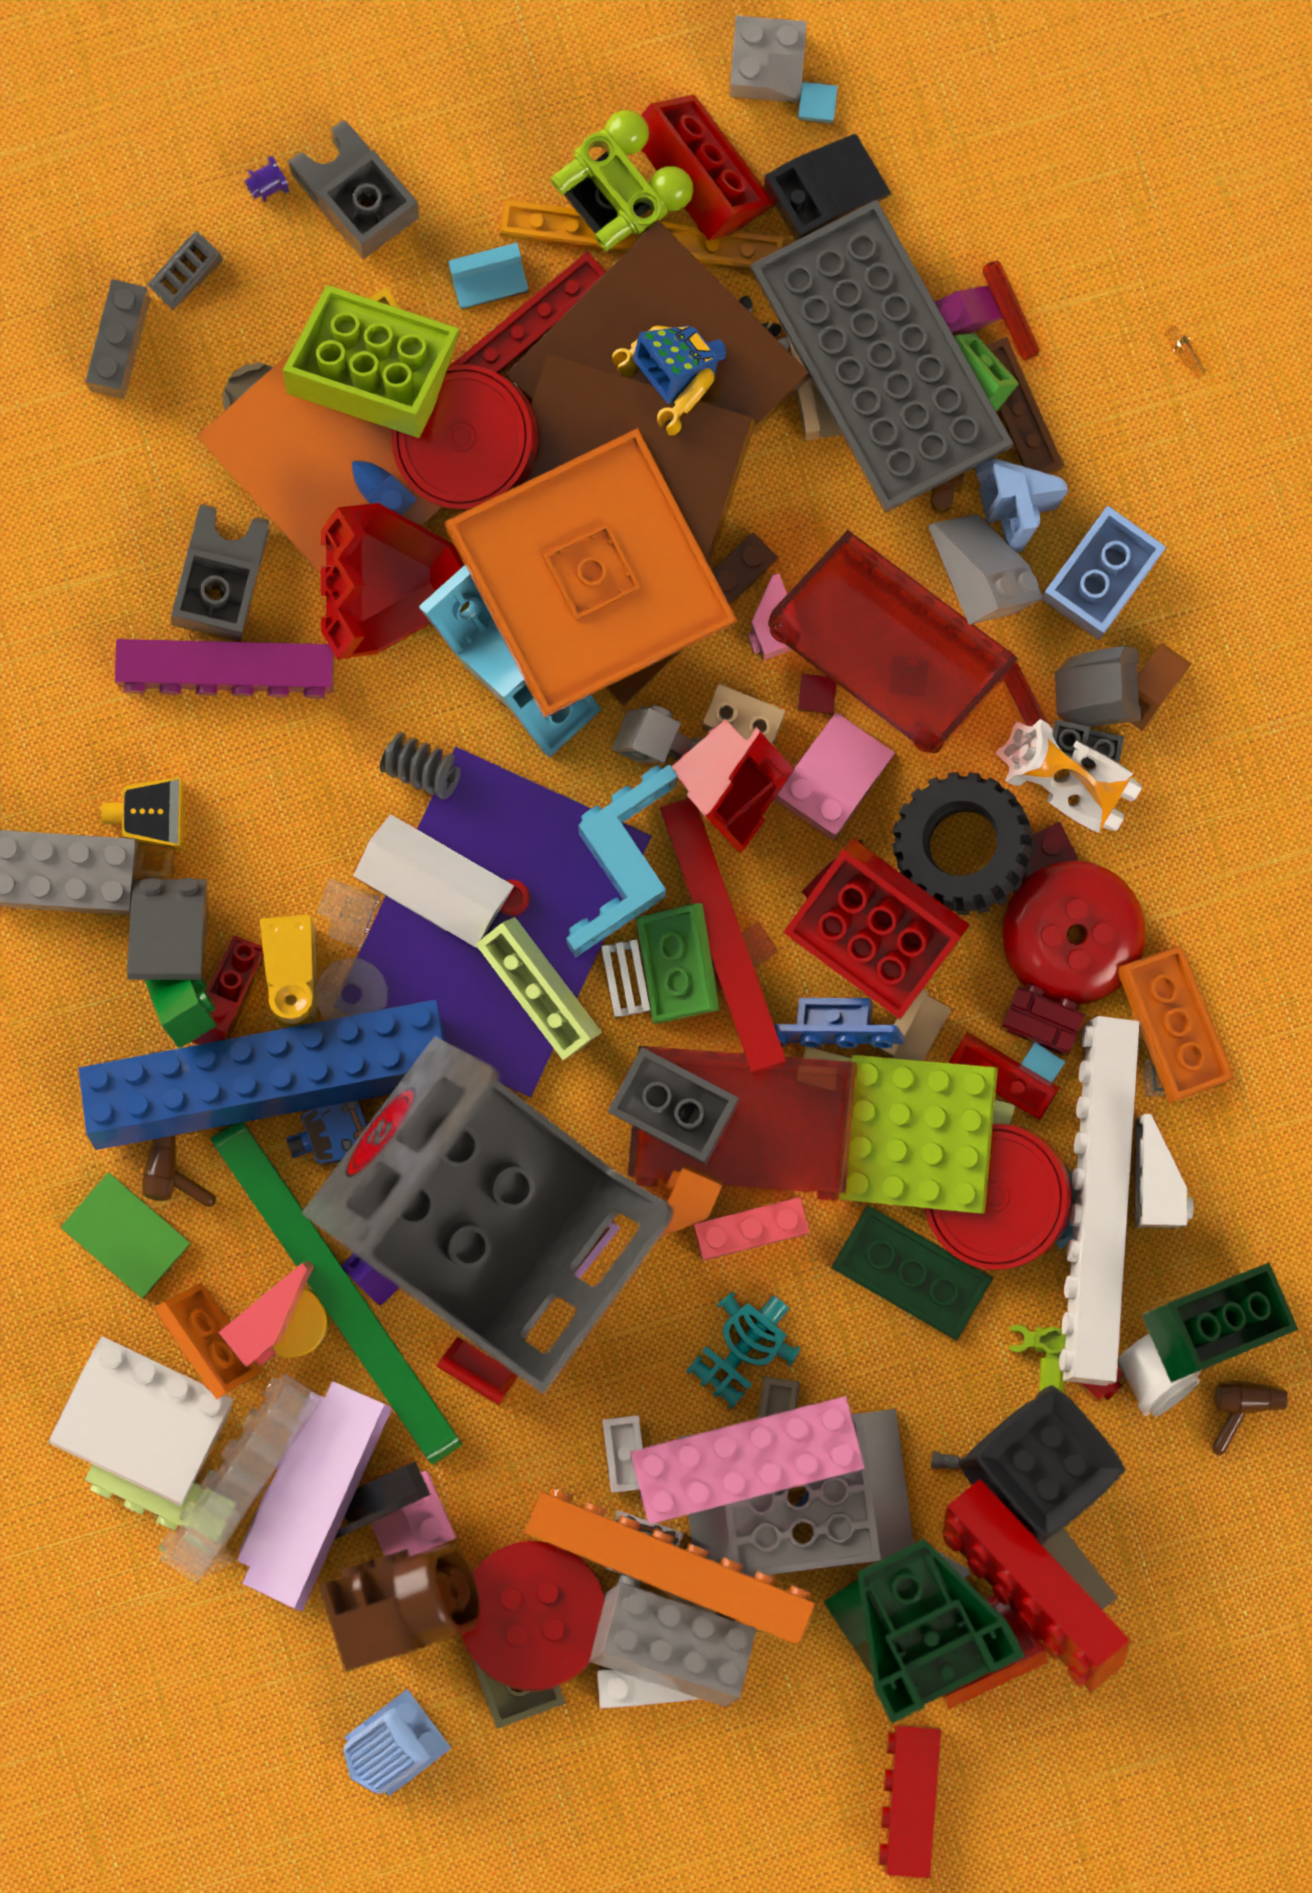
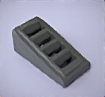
M195 231L147 285L174 310L223 262L222 256L199 232ZM197 248L207 257L204 263L193 253ZM186 258L197 268L195 273L191 272L182 263ZM175 269L188 279L185 284L172 274ZM165 279L179 290L175 295L162 284Z

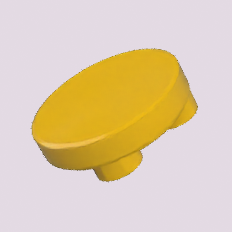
M307 1287L304 1288L282 1340L273 1347L277 1352L275 1355L286 1358L300 1357L312 1352L323 1341L330 1319L328 1312L313 1290Z

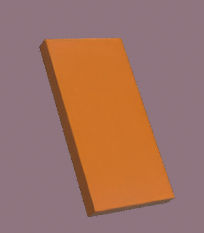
M1182 945L1118 968L1120 981L1136 1021H1140V1031L1169 1104L1235 1079Z

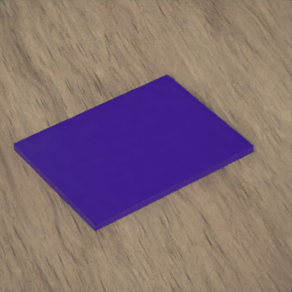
M455 747L452 754L455 755L454 766L461 768L459 783L447 799L442 800L436 796V793L433 794L417 830L501 879L518 880L527 887L530 894L529 907L523 914L515 918L574 996L578 998L604 939L575 958L567 946V937L570 936L569 929L584 918L591 922L599 917V909L614 898H618L620 902L623 901L579 835V824L582 821L581 816L592 808ZM622 823L640 852L644 855L652 836ZM385 896L334 1008L352 1016L436 1000L442 1015L446 1042L494 1068L499 1073L498 1081L504 1086L531 1098L554 1050L552 1045L478 947L475 948ZM498 912L485 936L501 923L514 917H508Z

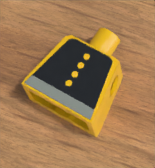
M170 778L123 786V803H102V824H122V837L135 839L140 844L183 850L184 781L182 778Z

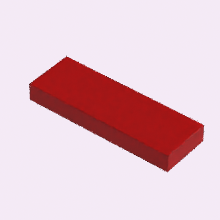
M968 1031L948 1062L950 1064L998 1068L996 1094L1039 1120L1042 1119L1060 1087Z

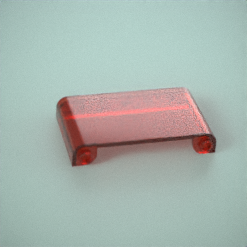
M849 530L837 540L772 610L768 620L770 633L776 641L790 647L912 740L915 746L923 752L938 753L1009 674L1018 660V657L974 624L969 625L965 617Z
M638 1046V1053L641 1047L737 1096L740 1103L707 1166L677 1152L632 1126L628 1177L636 1178L637 1185L657 1187L658 1181H669L673 1170L681 1172L683 1165L687 1164L723 1180V1186L817 1193L818 1200L839 1201V1194H846L856 1062L785 1057L787 1064L752 1075L745 1054Z

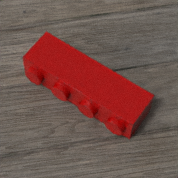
M895 1724L894 1732H888L886 1754H893L892 1769H885L883 1790L890 1791L889 1806H882L881 1828L887 1829L886 1844H879L878 1866H884L885 1875L930 1879L941 1729L939 1727Z

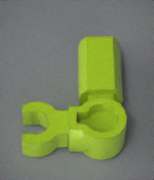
M1022 1325L1010 1326V1331L1021 1332L1025 1339L1021 1345H1010L1009 1350L1023 1352L1029 1347H1035V1352L1046 1353V1358L1040 1359L1039 1392L1053 1385L1064 1393V1371H1061L1059 1367L1060 1354L1062 1349H1065L1066 1334L1062 1333V1329L1058 1327H1036V1332H1032Z

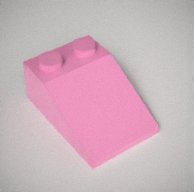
M836 712L796 765L793 773L776 796L775 801L834 841L895 752Z

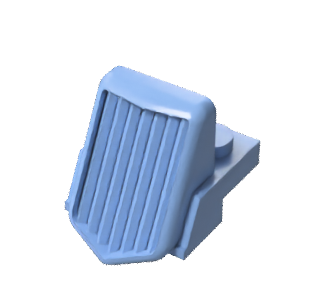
M989 459L975 467L976 475L981 485L979 493L987 523L1001 521L1006 543L1016 552H1022L1040 524L1039 513L1055 510L1068 492L1066 482L1060 477L999 459Z
M408 1689L344 1737L347 1741L344 1747V1755L350 1778L375 1794L386 1793L387 1796H390L451 1749L450 1745Z

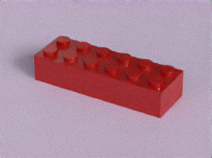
M981 1479L947 1505L942 1530L945 1543L952 1551H960L968 1560V1567L979 1579L985 1578L993 1587L992 1592L1001 1604L1005 1606L1009 1604L1018 1614L1017 1619L1025 1630L1030 1633L1032 1631L1036 1633L1043 1641L1042 1646L1047 1654L1055 1660L1058 1658L1068 1668L1067 1673L1076 1685L1080 1687L1084 1685L1092 1693L1124 1666L1131 1642L1129 1637L1056 1559L1039 1544V1541Z

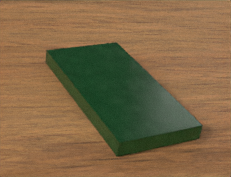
M869 1205L864 1209L831 1269L955 1341H958L993 1279L988 1274L962 1262L950 1252Z

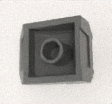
M1120 646L1091 651L1068 658L1055 671L1057 715L1065 722L1089 727L1141 721V709L1138 700V649Z

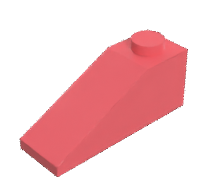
M310 1261L299 1265L218 1332L246 1367L255 1362L261 1366L277 1353L273 1347L282 1340L314 1266Z

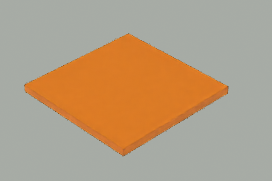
M291 351L197 437L321 574V566H326V546L321 545V529L337 507L370 504L361 494L354 480L353 461H365L385 469L417 499L402 515L412 522L422 526L442 506L422 498L402 477L393 455L392 429L287 394L283 368L292 353Z
M638 428L444 522L457 551L544 718L737 622L727 599Z

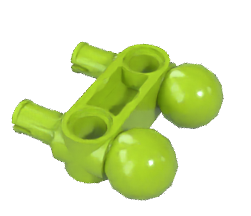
M620 110L612 114L606 121L604 129L589 135L583 144L573 151L574 160L550 178V182L560 195H564L584 178H591L612 204L618 216L594 234L595 239L606 252L631 233L640 236L657 220L659 221L666 216L668 211H678L684 208L691 201L694 192L690 176L681 168L675 166L663 167L653 174L648 184L626 155H632L641 151L647 144L649 127L640 114L631 110ZM594 147H601L606 150L608 158L604 161H595L590 157L589 151ZM638 203H645L651 207L652 215L647 218L638 217L633 211V207Z

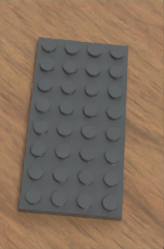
M877 200L750 264L754 277L805 369L810 373L811 380L885 513L1013 447L1010 436Z

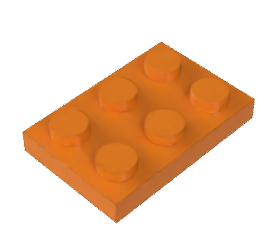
M202 1282L173 1296L155 1308L163 1326L171 1332L181 1347L183 1355L192 1363L202 1378L204 1386L213 1394L216 1400L262 1373L256 1362L246 1367L218 1333L229 1322Z

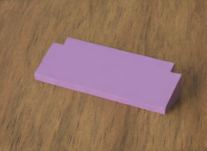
M332 1381L326 1397L311 1393L302 1408L278 1462V1470L274 1479L267 1487L241 1545L237 1561L249 1566L242 1584L292 1608L303 1611L392 1407Z

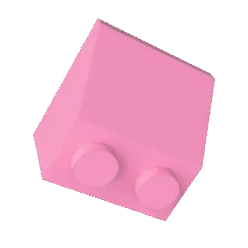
M428 1470L421 1472L431 1495L371 1523L385 1556L408 1549L409 1555H414L457 1538Z

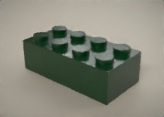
M1269 1262L1142 1314L1171 1383L1299 1330Z

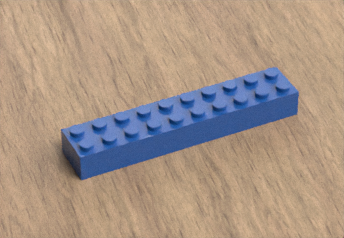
M431 1000L79 1067L86 1134L94 1149L99 1150L389 1095L404 1078L434 1036L446 1042L442 1015L437 1001Z

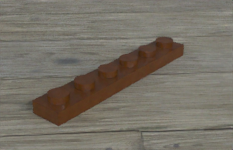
M753 532L712 572L729 605L760 578L778 560V557ZM683 650L606 687V689L624 707Z

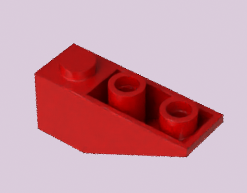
M233 935L206 990L216 1008L212 1011V1015L217 1026L191 1041L192 1043L200 1045L230 1038L263 961V946Z

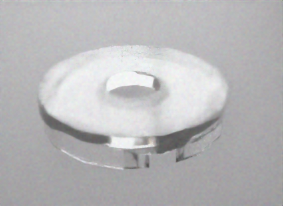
M344 959L332 963L321 974L316 985L317 1005L320 1013L326 1020L384 1010L388 1003V988L383 975L373 964L362 959ZM350 984L357 985L362 990V998L356 1004H347L342 999L343 989Z

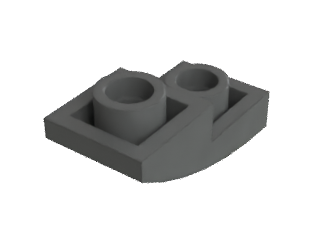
M1056 719L1052 733L1061 751L1072 757L1075 750L1073 745L1078 741L1103 753L1118 763L1120 761L1125 738L1123 736L1091 730L1089 726ZM1086 757L1081 761L1082 766L1095 768L1096 764L1092 759Z

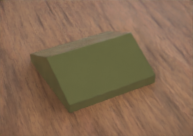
M472 1659L496 1729L566 1704L560 1687L538 1692L515 1690L491 1679Z

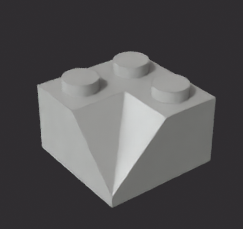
M736 16L729 97L800 103L807 21Z

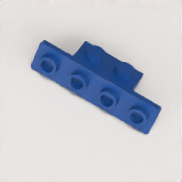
M799 998L797 1024H774L781 1047H786L787 1043H800L802 1046L809 1048H818L822 1044H836L843 1048H855L857 1044H871L877 1048H891L893 1044L904 1043V1035L898 1026L871 1025L873 1003L870 998Z

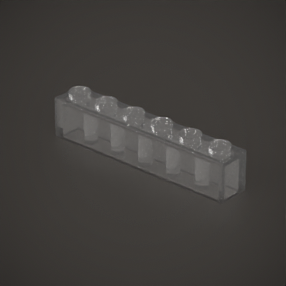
M285 1373L280 1380L274 1377L262 1394L267 1399L258 1411L253 1408L242 1424V1427L246 1430L239 1441L233 1438L223 1451L221 1457L225 1459V1462L219 1471L216 1472L212 1469L200 1486L204 1493L197 1503L192 1500L188 1503L179 1517L183 1524L176 1534L170 1531L158 1548L163 1553L159 1558L160 1561L197 1586L322 1401L320 1396Z

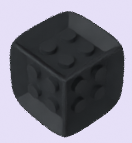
M1053 1385L1042 1389L1035 1399L1026 1403L1005 1419L959 1462V1466L970 1484L973 1485L981 1479L1039 1541L1040 1545L1044 1544L1048 1537L1059 1532L1084 1512L1126 1471L1121 1459L1105 1437L1079 1407Z

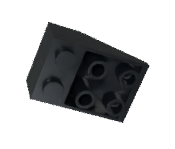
M856 133L796 157L766 174L764 179L765 190L774 200V205L796 241L875 200L880 202L891 195V191Z

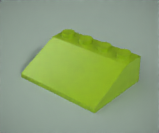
M326 285L283 368L286 392L289 395L420 438L435 407L460 333L459 328Z

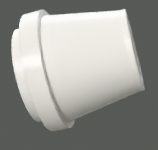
M1150 1333L1134 1343L1118 1358L1117 1364L1122 1373H1124L1129 1386L1139 1402L1137 1408L1144 1416L1152 1413L1154 1417L1163 1414L1187 1396L1200 1382L1197 1376L1201 1371L1171 1383Z

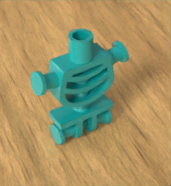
M734 1292L725 1297L716 1306L718 1308L722 1306L731 1317L724 1324L722 1332L731 1353L723 1360L706 1346L702 1352L715 1362L716 1365L710 1369L700 1361L702 1357L699 1355L686 1371L688 1374L692 1372L701 1379V1386L705 1387L708 1382L716 1388L712 1395L716 1398L720 1395L730 1404L728 1406L730 1409L735 1406L745 1392L741 1390L739 1393L728 1383L734 1378L747 1390L752 1385V1383L736 1371V1367H738V1364H741V1361L763 1366L770 1363L775 1355H778L787 1360V1365L791 1366L801 1348L799 1346L793 1348L783 1342L786 1334L776 1325L790 1308L775 1295H772L760 1311H757L750 1304H746L742 1308L733 1298ZM742 1315L750 1327L746 1334L738 1320ZM749 1315L756 1319L755 1323H753ZM732 1323L741 1338L738 1345L735 1346L729 1336ZM766 1330L772 1332L774 1336L767 1334ZM762 1337L765 1340L775 1342L773 1348L757 1344V1342ZM752 1348L760 1352L769 1353L767 1357L761 1360L747 1356ZM720 1367L729 1374L723 1382L714 1376Z

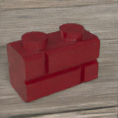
M1026 984L1025 989L1017 987L1000 1029L1032 1043H1037L1063 1056H1068L1085 1017L1084 1013L1078 1011L1080 1005L1064 998H1060L1058 1003L1045 998V990L1030 984Z

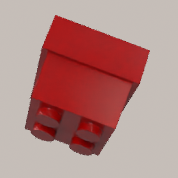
M726 719L710 730L704 739L690 751L684 753L680 760L672 766L678 778L688 789L689 793L687 796L739 853L746 849L766 820L763 817L764 813L794 771L791 765L757 727L746 741Z

